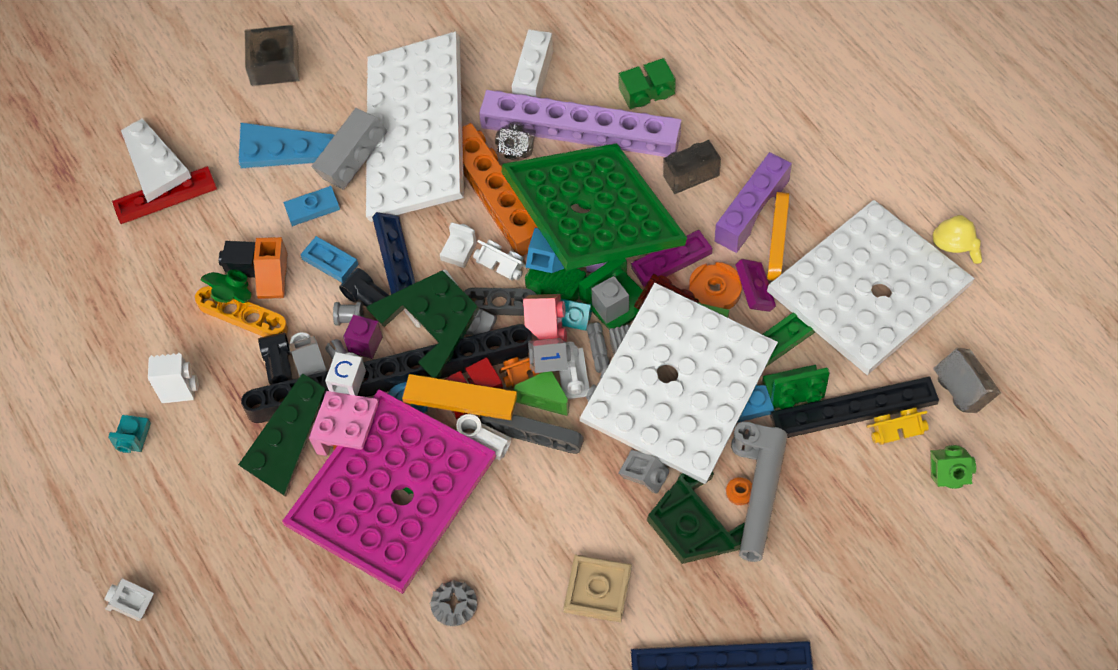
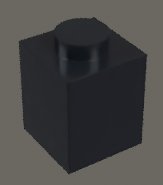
M225 241L224 249L219 253V265L223 267L225 274L229 270H238L246 274L247 277L255 278V242Z

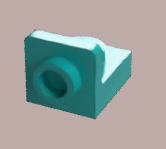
M122 415L116 433L110 432L108 438L115 449L120 452H142L151 422L148 418Z

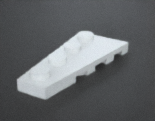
M143 119L121 130L147 202L152 201L191 178L189 170Z

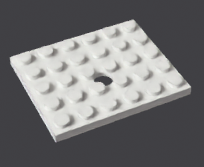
M873 200L770 283L767 292L792 313L794 312L806 325L812 327L818 335L862 372L869 375L970 287L974 277ZM883 284L891 290V296H880L877 298L873 295L871 289L874 285Z
M654 283L584 409L580 422L642 453L655 456L662 463L706 484L778 342ZM663 365L673 366L678 372L677 380L663 383L658 379V368Z

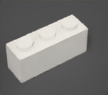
M528 29L511 86L512 94L541 97L553 54L552 33Z

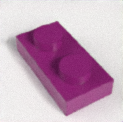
M746 259L739 260L735 266L749 309L770 312L776 307L773 296L767 292L769 283L762 262Z

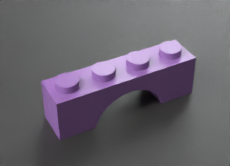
M771 152L768 153L716 223L714 242L735 253L740 250L750 236L753 225L762 208L772 197L776 198V193L782 192L789 182L792 163Z

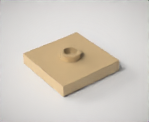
M574 555L563 612L621 623L632 564Z

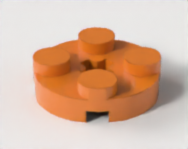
M715 262V265L707 266L706 263L697 267L690 276L689 297L696 303L729 310L737 304L741 297L742 284L738 272L728 264ZM717 283L720 284L719 291H712L709 286L710 284L713 286Z

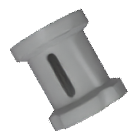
M340 302L334 303L333 321L335 326L341 323H350L353 314L364 317L362 302H357L356 305H341Z

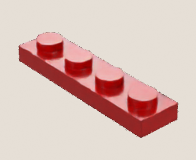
M206 166L190 172V179L150 202H147L143 190L113 200L112 203L120 224L217 190L209 167Z

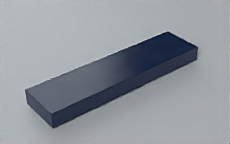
M376 212L372 219L390 292L393 294L414 284L415 279L399 217Z

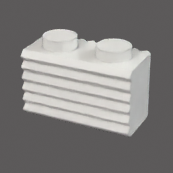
M173 353L172 355L167 354L164 356L162 354L160 357L158 355L155 357L151 355L149 357L148 381L153 386L161 403L194 400L195 391L199 389L197 375H192L191 363L185 362L182 354L178 353L176 355Z

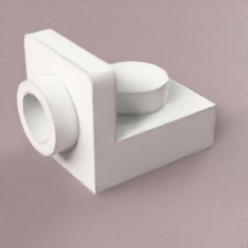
M451 223L449 226L450 236L440 253L441 261L465 268L477 244L475 231L465 224Z
M122 578L117 586L112 584L104 598V600L109 602L106 610L111 612L113 609L140 621L154 593Z

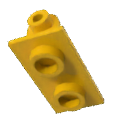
M916 407L900 411L901 417L891 419L890 414L873 418L875 423L866 426L867 428L874 427L875 432L871 433L873 443L883 445L884 443L900 440L897 429L902 430L904 438L923 435L924 431L929 430V426L926 420H922L921 415L927 414V411L918 413Z

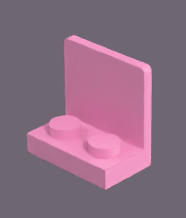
M326 391L309 437L316 453L327 456L330 447H333V445L363 449L379 404L378 400Z

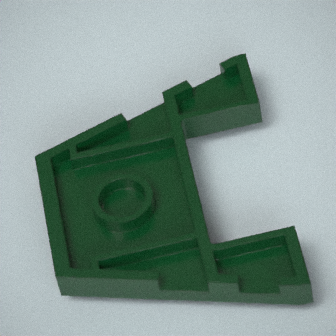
M443 270L366 307L383 327L406 309L427 330L438 344L418 363L432 378L440 379L442 370L447 361L450 362L461 338L463 339L480 310Z
M713 472L711 473L708 481H710L713 478ZM684 473L678 477L673 487L666 492L649 513L647 522L681 564L740 550L745 522L728 532L694 492L696 488L704 483Z

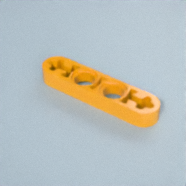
M785 192L776 193L767 280L771 281L778 278L782 272L790 193Z
M209 286L199 289L195 294L198 308L213 317L262 337L285 332L286 335L288 333L286 320L278 313L250 302L241 303L236 299L227 303L213 300L214 302L207 300L204 303V298L209 299L211 297L212 287ZM229 304L237 306L236 310L232 313L227 314L223 312L224 308ZM252 313L260 315L259 319L253 323L246 321L247 316ZM277 324L280 325V328H274L273 331L270 328V325L276 327Z

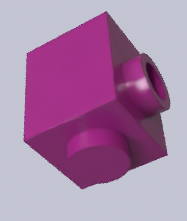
M353 314L343 338L348 352L373 359L383 336L378 321Z

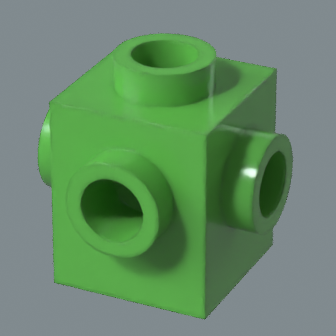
M949 445L945 449L930 450L931 478L938 487L946 486L951 489H958L963 487V485L972 484V474L976 473L975 458L971 457L965 448L958 445Z

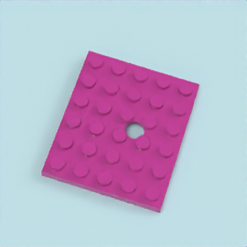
M379 389L373 397L378 400L379 404L363 449L337 446L282 522L287 528L403 594L495 460L496 452ZM407 487L413 491L414 497L407 505H397L392 501V494L396 489L402 490Z

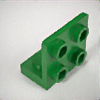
M625 258L607 262L579 282L580 300L583 303L591 304L590 310L609 330L626 326L634 320L648 296L627 275V260ZM615 276L629 295V311L606 324L592 305L591 288Z
M815 364L763 376L762 382L763 385H766L773 408L785 409L793 407L795 404L817 402L824 398L830 372L828 368L817 370Z

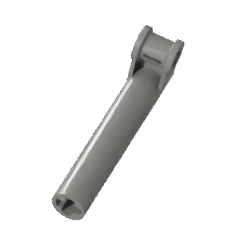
M741 422L734 429L731 449L737 456L755 459L757 462L739 556L750 562H758L762 560L788 436L784 430L776 427Z

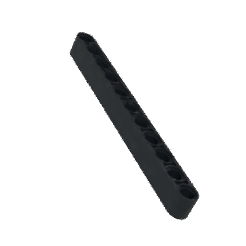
M517 324L461 338L453 351L454 355L450 362L447 361L443 368L440 379L449 377L459 371L465 373V368L485 358H488L491 365L494 366L516 357L519 359L528 357V341H533L532 332L525 325ZM518 340H526V341L523 342V343H517V342H516V341H518ZM437 344L363 362L366 369L364 378L368 379L361 383L357 396H372L379 389L383 392H388L394 386L407 382L409 374L432 378L418 362ZM493 346H499L497 349H490ZM465 353H473L470 356H464ZM415 365H420L417 369H411ZM329 371L308 376L326 388V391H329L325 382ZM388 372H394L392 375H385ZM299 378L247 391L242 396L241 404L248 419L253 423L269 421L282 403L278 401L288 395ZM261 404L259 407L251 409L254 405Z

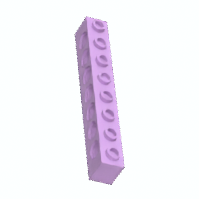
M486 90L479 112L481 128L598 147L617 143L621 150L669 158H676L681 136V119L629 112L622 109H609L596 105L589 106L575 102H563L550 98L530 97L524 94L517 95L502 91Z

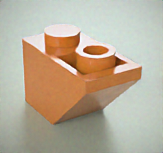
M282 237L256 238L254 270L258 299L284 298L288 253Z

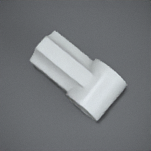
M465 414L458 419L456 426L459 433L495 451V459L500 461L504 458L510 446L511 437L482 424L475 415ZM466 429L475 430V432L471 434L464 433L463 431Z

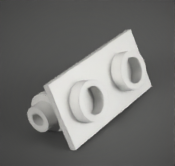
M478 239L477 242L483 245L481 250L477 249L473 255L478 264L493 270L497 262H499L500 265L496 270L497 273L511 281L514 279L518 281L521 278L522 271L520 269L522 266L526 268V264L522 262L524 257L513 251H510L509 254L500 251L502 246L489 239L487 243Z
M566 342V345L570 346L571 361H567L568 370L559 371L562 390L568 399L586 397L589 391V383L583 348H578L574 342Z

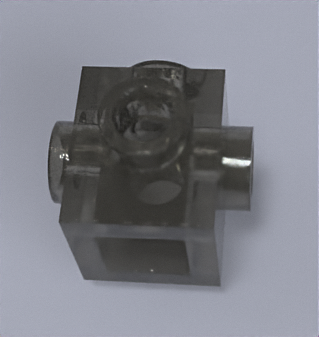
M509 122V125L501 127L496 133L495 144L498 145L497 152L503 153L505 158L518 160L519 157L527 158L531 156L536 130L524 128L522 123Z

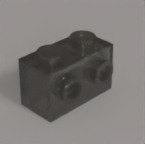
M710 140L695 143L685 150L673 152L663 158V177L672 192L677 194L720 176L721 158Z
M956 348L933 368L938 375V382L953 396L954 405L962 412L978 413L1001 394V391L971 349Z

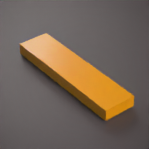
M409 374L402 399L404 403L512 420L517 392Z

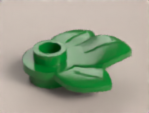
M229 270L225 275L211 272L203 275L200 279L212 287L210 296L217 302L227 303L236 299L241 303H246L251 299L252 294L247 289L248 278L241 271Z

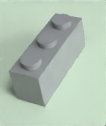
M355 108L311 167L323 180L344 190L377 144L382 140L387 132L386 128L377 117Z

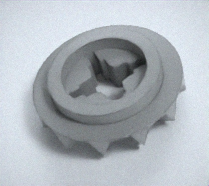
M453 579L451 582L441 583L440 587L433 591L430 602L431 611L434 617L444 625H462L469 621L476 611L477 598L475 592L466 582L461 583ZM453 593H455L457 600L461 601V603L456 604L454 613H452L450 605L446 603V601L451 600Z

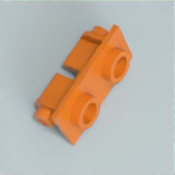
M518 357L503 362L504 367L499 370V373L506 372L507 376L503 377L506 387L511 386L512 388L529 379L527 371L531 370L533 376L540 374L535 373L530 368L529 358L519 361Z

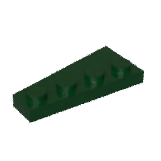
M302 373L238 465L286 497L289 489L288 486L298 466V460L308 440V434L318 414L326 388Z

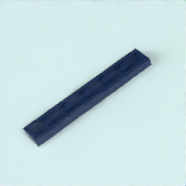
M810 641L631 649L632 670H813Z

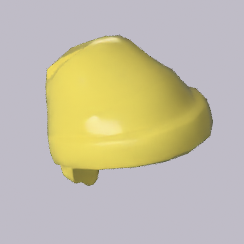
M957 215L944 220L934 230L932 235L933 242L937 247L952 253L969 251L973 263H982L981 241L976 237V229L973 222L969 221L966 217Z

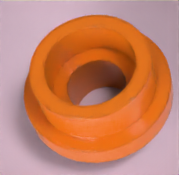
M738 477L732 479L726 487V496L729 501L735 505L748 504L752 483L746 478ZM742 487L745 489V492L738 493L735 489Z

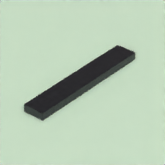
M929 376L772 411L770 417L773 426L784 430L787 433V438L862 422L887 414L893 415L916 407L920 409L938 405L939 398Z

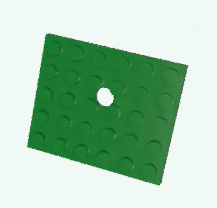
M617 143L502 164V174L566 271L685 246L687 237ZM574 204H578L579 207L583 209H590V211L587 213H578L575 212L571 208V206Z

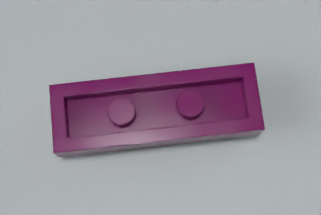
M700 230L686 236L685 246L652 252L631 263V269L644 288L712 254L713 248Z

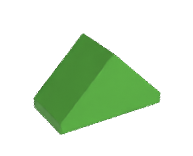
M552 371L542 372L515 385L514 391L517 392V403L568 416V398Z

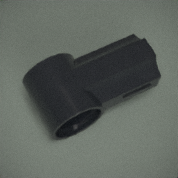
M357 268L339 286L340 291L348 300L353 303L357 301L362 302L364 307H368L370 304L389 296V294L375 285L372 278L360 268Z
M281 332L258 338L269 384L292 380L288 358L290 350L286 333Z

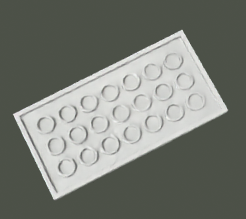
M457 32L369 56L367 59V113L377 117L387 132L366 160L367 219L372 222V217L376 212L400 215L464 198L460 37Z

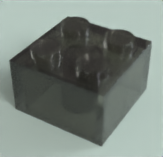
M293 25L245 30V69L251 86L299 81V49Z

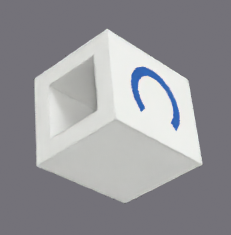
M335 352L325 380L328 390L357 396L366 372L362 357L350 352L345 354Z

